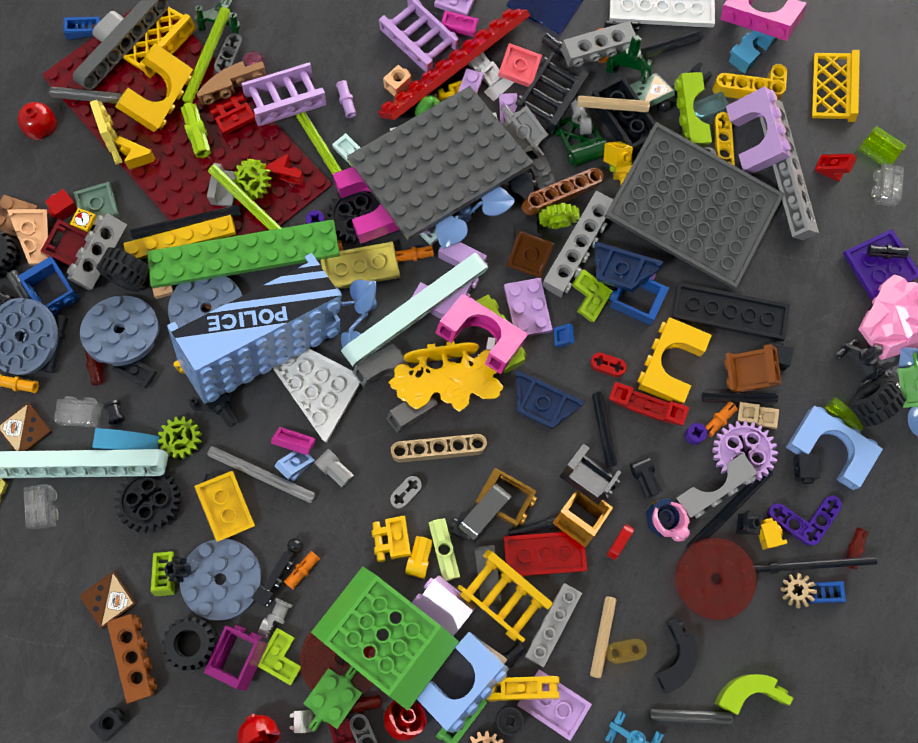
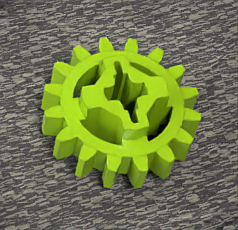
M247 159V161H241L242 166L237 165L238 172L233 173L236 175V179H233V182H237V186L252 200L263 198L262 193H268L266 187H271L268 180H271L272 177L267 176L270 170L265 169L266 164L261 163L260 160Z
M566 203L550 205L539 213L540 225L543 224V227L548 226V228L552 227V229L569 227L572 225L571 223H577V220L580 219L579 208Z
M177 416L174 418V422L168 419L169 425H162L161 427L164 431L158 432V435L162 437V439L158 440V443L164 444L160 449L166 451L169 457L173 454L174 459H178L179 455L182 459H185L187 453L193 456L192 450L198 451L196 444L202 443L198 439V437L202 436V433L197 431L199 426L197 424L194 425L192 419L187 422V418L184 416L181 421ZM178 436H182L183 439L180 440V439H177V437H178Z

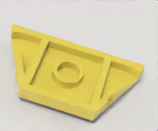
M91 101L90 104L100 134L109 152L112 153L115 164H121L123 161L115 142L118 136L112 128V125H114L101 101Z

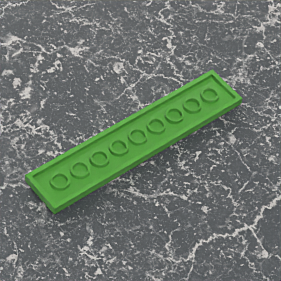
M334 220L152 250L147 251L150 269V283L154 289L307 262L305 256L311 253L316 260L340 257Z

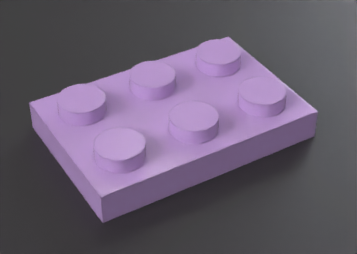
M541 278L504 284L512 324L528 334L527 337L552 332Z
M538 669L534 677L549 675ZM561 683L557 685L559 700H519L517 706L569 741H571L592 705ZM548 684L543 685V691H549Z

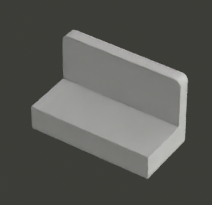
M214 163L232 181L236 179L233 171H225L221 164ZM211 175L207 194L210 204L227 207L233 206L234 196Z

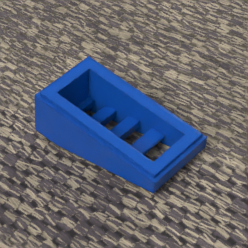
M65 17L63 33L66 40L93 36L94 28H92V24L96 23V26L101 21V18Z
M844 581L814 582L815 586L812 589L817 590V587H821L822 598H818L817 594H813L814 602L809 599L806 600L808 603H846ZM825 587H829L830 598H826ZM833 587H837L838 598H834Z

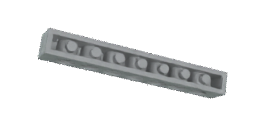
M776 100V105L782 115L780 117L781 123H783L786 129L785 137L791 146L789 150L791 157L774 164L773 168L779 190L784 194L782 201L792 237L805 240L819 234L783 102ZM760 117L763 132L766 136L767 121L764 117Z

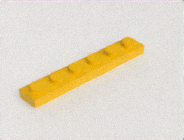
M231 215L197 223L124 243L125 252L139 260L148 258L147 251L236 235L234 220Z

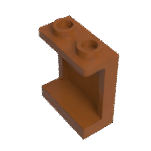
M769 344L764 345V349L739 354L726 353L724 365L726 370H728V377L726 379L728 388L733 392H747L782 386L777 348Z

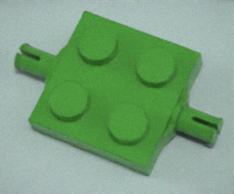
M912 353L914 365L898 369L900 390L906 399L903 408H918V360L916 353Z
M350 666L344 676L328 668L303 703L316 715L310 725H308L310 729L312 728L313 731H316L322 721L328 722L336 729L339 728L362 695V692L355 688L351 682L354 675L358 672L354 667Z

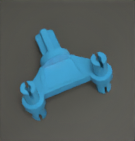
M618 711L614 722L611 721L609 724L610 730L605 738L606 741L613 743L618 732L627 738V743H660L664 735L656 731L652 741H646V737L641 731L633 730L629 732L621 727L626 714Z

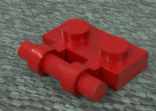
M243 95L230 98V101L222 105L220 103L216 105V108L210 110L213 117L220 114L215 120L224 136L255 121V115L248 103L240 105L246 101Z

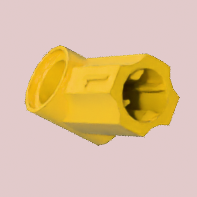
M416 536L411 557H409L407 562L406 575L425 579L433 540Z

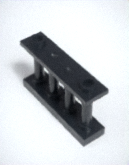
M553 52L548 58L545 57L540 65L542 68L523 96L520 95L515 103L517 106L515 112L520 111L522 107L524 108L527 105L532 113L544 119L549 124L546 132L551 135L589 74L582 70L579 76H574L552 63L555 55ZM549 69L570 81L571 85H573L571 89H566L544 76L546 70ZM539 81L562 94L563 98H565L563 102L560 100L558 102L536 89L535 87ZM532 94L554 107L556 113L548 114L527 100Z

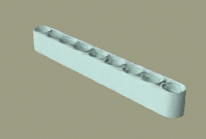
M477 253L472 254L348 343L341 352L354 367L482 275L488 269V266Z
M159 449L0 452V478L161 476L165 473L168 454Z

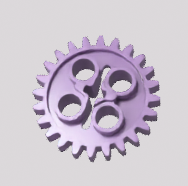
M736 421L735 427L729 424L728 430L722 428V434H717L716 438L718 440H714L713 443L716 447L712 449V453L717 454L713 457V460L719 461L716 464V468L723 467L721 474L728 473L726 464L744 453L741 452L744 446V451L748 452L747 459L757 471V474L754 476L761 481L762 474L767 477L769 474L768 470L772 471L774 468L772 464L777 462V459L774 457L777 456L778 452L773 450L777 447V444H771L774 437H767L769 431L762 432V425L755 428V422L751 426L747 425V421H744L743 426L738 421ZM739 436H742L743 438V445ZM753 438L757 443L750 444L747 439ZM728 442H735L738 447L731 448L728 446ZM758 456L761 458L762 462L756 463L753 461L752 457Z

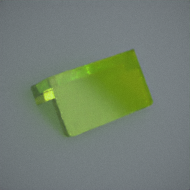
M875 126L859 147V150L889 169L906 148V145L878 126Z

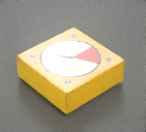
M78 208L70 225L89 233L97 216Z

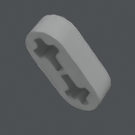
M408 477L392 493L390 501L394 508H405L421 491L422 484L418 477ZM416 481L417 489L412 488L407 492L406 490L410 487L409 482L414 483ZM405 493L406 495L403 497L404 503L395 504V496L401 497Z

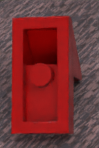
M289 154L284 155L265 167V169L270 170L267 176L273 179L303 185L304 182L302 171L298 168L290 167L291 160Z
M854 154L821 155L815 171L836 181H841L844 173L851 172L857 158Z

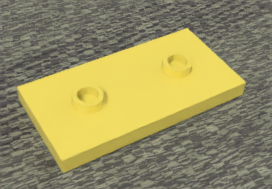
M393 241L339 251L340 257L321 260L322 269L338 289L349 288L353 281L360 279L381 282L400 278Z

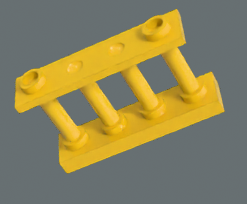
M487 550L483 555L487 559L485 562L486 566L467 590L461 585L457 589L462 592L460 596L468 603L472 600L507 630L505 634L513 641L518 639L524 642L525 638L519 632L538 608L544 607L549 609L553 603L494 552ZM497 568L502 572L500 575L501 579L483 602L479 601L473 594L491 571H495ZM513 581L517 585L515 588L516 592L498 615H496L488 607L506 584ZM528 594L533 598L531 600L532 603L513 628H511L504 622V619L521 597Z

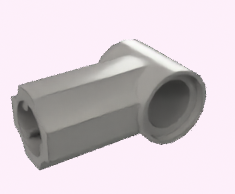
M329 449L314 462L323 473L328 474L341 488L347 486L354 477Z

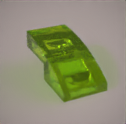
M834 397L827 403L825 408L839 416L846 426L857 429L859 432L862 431L863 426L842 401Z

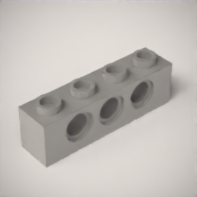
M630 21L565 39L563 40L561 51L568 68L572 66L578 67L586 62H595L600 58L612 57L617 53L625 51L630 45L631 38L636 36Z
M109 213L98 215L95 219L94 225L96 226L94 230L87 234L85 238L87 242L84 248L81 247L76 254L78 259L67 270L69 274L67 280L86 290L93 289L100 276L96 266L108 247L115 248L127 224ZM101 230L107 232V239L101 237ZM93 246H96L99 250L97 256L92 253ZM84 262L90 265L88 272L83 269Z
M565 583L561 585L552 602V606L549 608L524 656L525 658L541 667L545 666L582 595L581 592Z

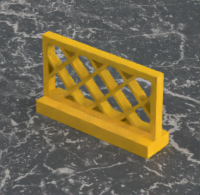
M169 6L166 10L168 16L159 18L154 23L157 24V28L148 30L143 35L145 36V41L137 42L131 48L134 49V54L125 55L122 58L142 70L150 78L156 72L143 64L142 61L138 62V58L145 57L148 53L149 45L156 43L173 55L197 28L191 16L186 13L182 15ZM180 19L175 25L172 24V20ZM169 21V26H160V23ZM169 31L164 37H161V33ZM157 34V39L149 40V35ZM146 46V51L137 53V48Z
M852 50L851 53H814L812 118L848 119V122L856 121L859 108L860 50ZM818 59H825L829 63L822 67L818 63ZM838 59H846V64L842 68L836 63ZM831 65L838 70L833 75L826 70ZM821 73L828 77L823 83L817 78ZM840 73L846 77V80L842 83L835 78ZM830 81L837 85L832 91L826 86ZM821 88L828 93L824 98L817 94ZM839 89L846 93L841 99L835 94ZM830 96L837 101L832 107L825 102ZM820 104L828 109L824 113L816 112V108ZM840 104L845 108V113H838L834 108Z

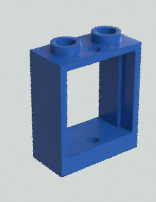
M50 256L20 274L18 278L31 299L43 304L33 285L56 272L68 292L45 305L52 315H55L60 309L72 305L80 297L69 280H67L58 263Z
M648 279L640 286V288L657 295L648 314L618 301L623 289L613 290L609 299L612 301L610 308L651 326L669 287L651 279Z

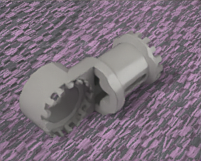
M574 100L570 105L571 110H573L572 121L580 125L581 135L591 134V118H588V114L585 112L586 107H578L577 101Z
M276 598L275 607L272 613L268 614L267 618L261 623L258 635L269 639V635H272L270 632L273 633L272 630L275 628L276 622L284 624V618L289 608H292L293 605Z

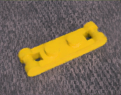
M559 677L505 678L501 683H497L492 688L493 692L486 701L559 700V692H557ZM544 684L549 685V691H543ZM498 686H501V693H497Z

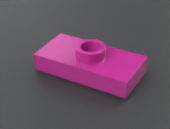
M445 10L441 23L449 31L474 37L479 19Z
M279 427L272 437L271 444L308 455L315 444L316 438Z

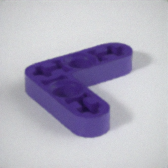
M836 496L824 498L808 522L784 505L778 503L768 508L767 516L769 519L773 518V521H777V525H780L783 530L804 545L813 546L820 542L840 512L842 503ZM833 501L835 508L830 509L828 513L824 512L830 506L827 502ZM780 509V515H782L783 517L789 515V517L786 518L783 523L782 521L784 520V518L781 516L775 517V512L773 510ZM818 515L825 518L826 524L824 526L817 524L816 518ZM791 519L798 522L799 527L797 530L790 528L789 521ZM814 529L820 530V532L816 531L813 534L814 540H808L809 536L807 534L812 533Z

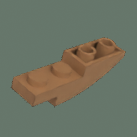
M243 61L222 70L198 91L197 96L201 105L212 104L214 101L229 98L236 94L235 87H242L241 83L267 76L264 64L261 61L245 67Z

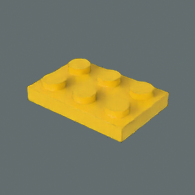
M233 471L194 486L216 542L255 526Z

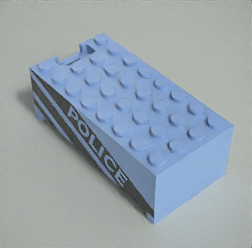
M312 253L305 256L307 264L178 328L175 322L167 325L177 360L204 404L217 400L220 395L226 392L234 391L237 386L243 383L251 382L254 377L261 373H268L278 364H285L291 357L299 356L306 349L320 345L323 340L338 335L340 332V319L336 314V309L341 308V295Z

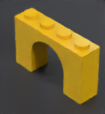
M156 43L149 49L142 63L157 72L164 79L167 86L165 99L160 102L148 101L130 88H127L115 106L153 132L158 128L162 129L167 121L164 119L167 113L169 115L175 108L173 103L175 99L179 100L184 92L182 88L184 84L188 85L190 82V74L193 71L191 67Z
M669 317L666 323L662 322L658 330L661 335L659 339L655 338L651 349H654L652 356L648 355L644 365L647 368L645 372L640 373L637 380L640 383L638 389L669 403L673 401L683 405L691 385L669 376L664 371L661 364L662 353L671 348H680L701 357L706 351L712 335Z

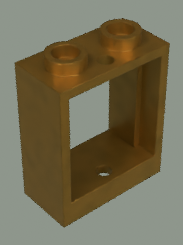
M494 468L475 505L482 500L499 479L528 495L516 519L500 511L496 517L515 528L518 524L523 525L528 516L525 514L527 507L532 508L537 499L534 496L536 490Z
M576 490L553 521V524L586 547L613 507L603 500L597 505ZM574 501L598 518L593 528L568 510Z

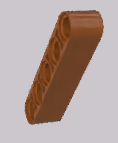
M591 168L535 191L523 202L522 210L527 215H535L540 213L542 209H547L550 205H558L592 191L603 180V173L598 168Z

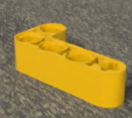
M776 64L771 68L767 78L721 73L717 76L712 89L717 96L741 99L765 86L770 90H774L777 100H780L786 90L787 69L781 64Z

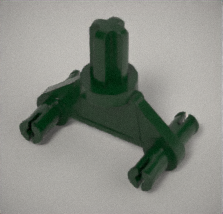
M221 0V3H218L215 8L204 12L203 7L197 5L195 7V21L198 23V29L205 31V22L214 23L220 8L225 7L230 11L226 25L229 26L232 33L239 34L240 22L237 20V14L231 13L230 9L233 0Z
M639 35L631 38L630 45L625 51L608 57L607 73L609 70L612 73L614 67L620 65L641 71L640 81L643 82V79H645L644 83L648 81V77L652 74L653 61L650 60L649 63V59L645 60L642 57L640 50L642 38Z

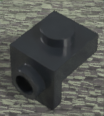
M746 511L745 514H738L736 533L740 535H760L762 515L751 511Z

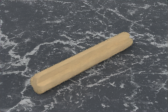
M578 96L577 106L648 112L650 102Z
M609 596L604 601L590 676L595 678L602 677L616 605V598Z

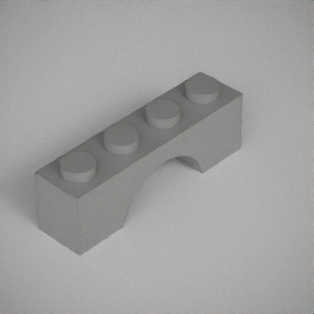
M744 453L726 464L728 475L726 482L720 489L713 492H703L692 487L677 497V500L690 518L693 516L696 519L706 513L704 510L709 505L715 507L723 501L721 497L726 494L729 496L739 491L738 486L743 482L748 485L756 479L754 475L757 474V471Z

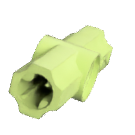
M445 518L428 522L442 578L446 581L460 578ZM441 545H447L450 548V552L442 555L438 549Z

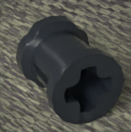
M112 400L103 405L108 414L109 425L118 424L126 420L125 416L122 415L120 400Z

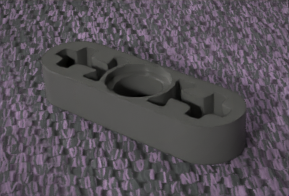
M230 33L226 36L214 64L215 75L222 71L223 63L225 64V69L235 64L242 48V38L239 34ZM230 53L233 57L225 58L223 55Z

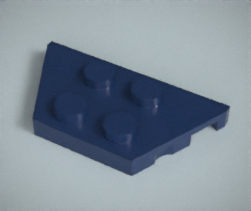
M599 242L594 244L596 278L598 282L634 292L663 268V261Z
M519 370L516 372L517 413L545 427L553 429L584 404V401Z

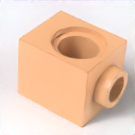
M397 65L383 78L384 88L394 97L398 92L405 91L411 83L410 72Z

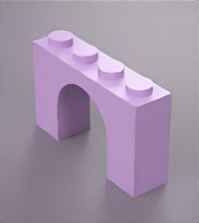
M765 86L726 106L730 122L738 127L758 117H764L767 121V133L762 142L739 154L743 171L751 175L791 157L789 152L791 146L788 140H786V129L780 119L782 116L781 111L776 105L777 96L773 90Z
M461 242L445 249L440 247L438 251L440 259L454 266H457L474 253H477L488 266V263H486L487 255ZM476 278L429 313L442 319L462 294L468 297L471 296L469 292L472 288H476L479 278ZM420 282L412 297L428 286Z

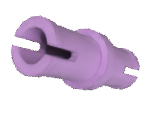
M339 81L336 87L340 95V104L343 105L346 118H353L357 115L353 105V96L349 92L347 81Z

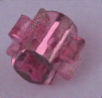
M256 51L246 53L242 58L245 67L261 61L264 63V57Z

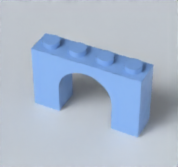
M813 406L807 411L786 448L797 455L809 454L820 435L831 434L840 438L847 447L848 459L836 480L852 490L860 488L883 448L879 447L876 441L862 436L857 429L846 426L841 419L827 414L825 409Z
M470 632L467 633L455 648L474 668L475 683L472 690L465 697L453 700L435 682L430 681L417 698L442 727L452 733L459 731L464 726L465 719L478 710V704L492 694V688L506 678V672L509 670L481 640Z

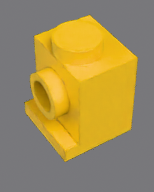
M773 518L761 521L760 535L758 536L763 550L787 544V540H782L783 532L780 525H777V521H773Z

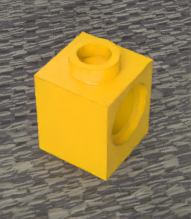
M621 141L605 143L603 161L615 167L631 165L633 147Z

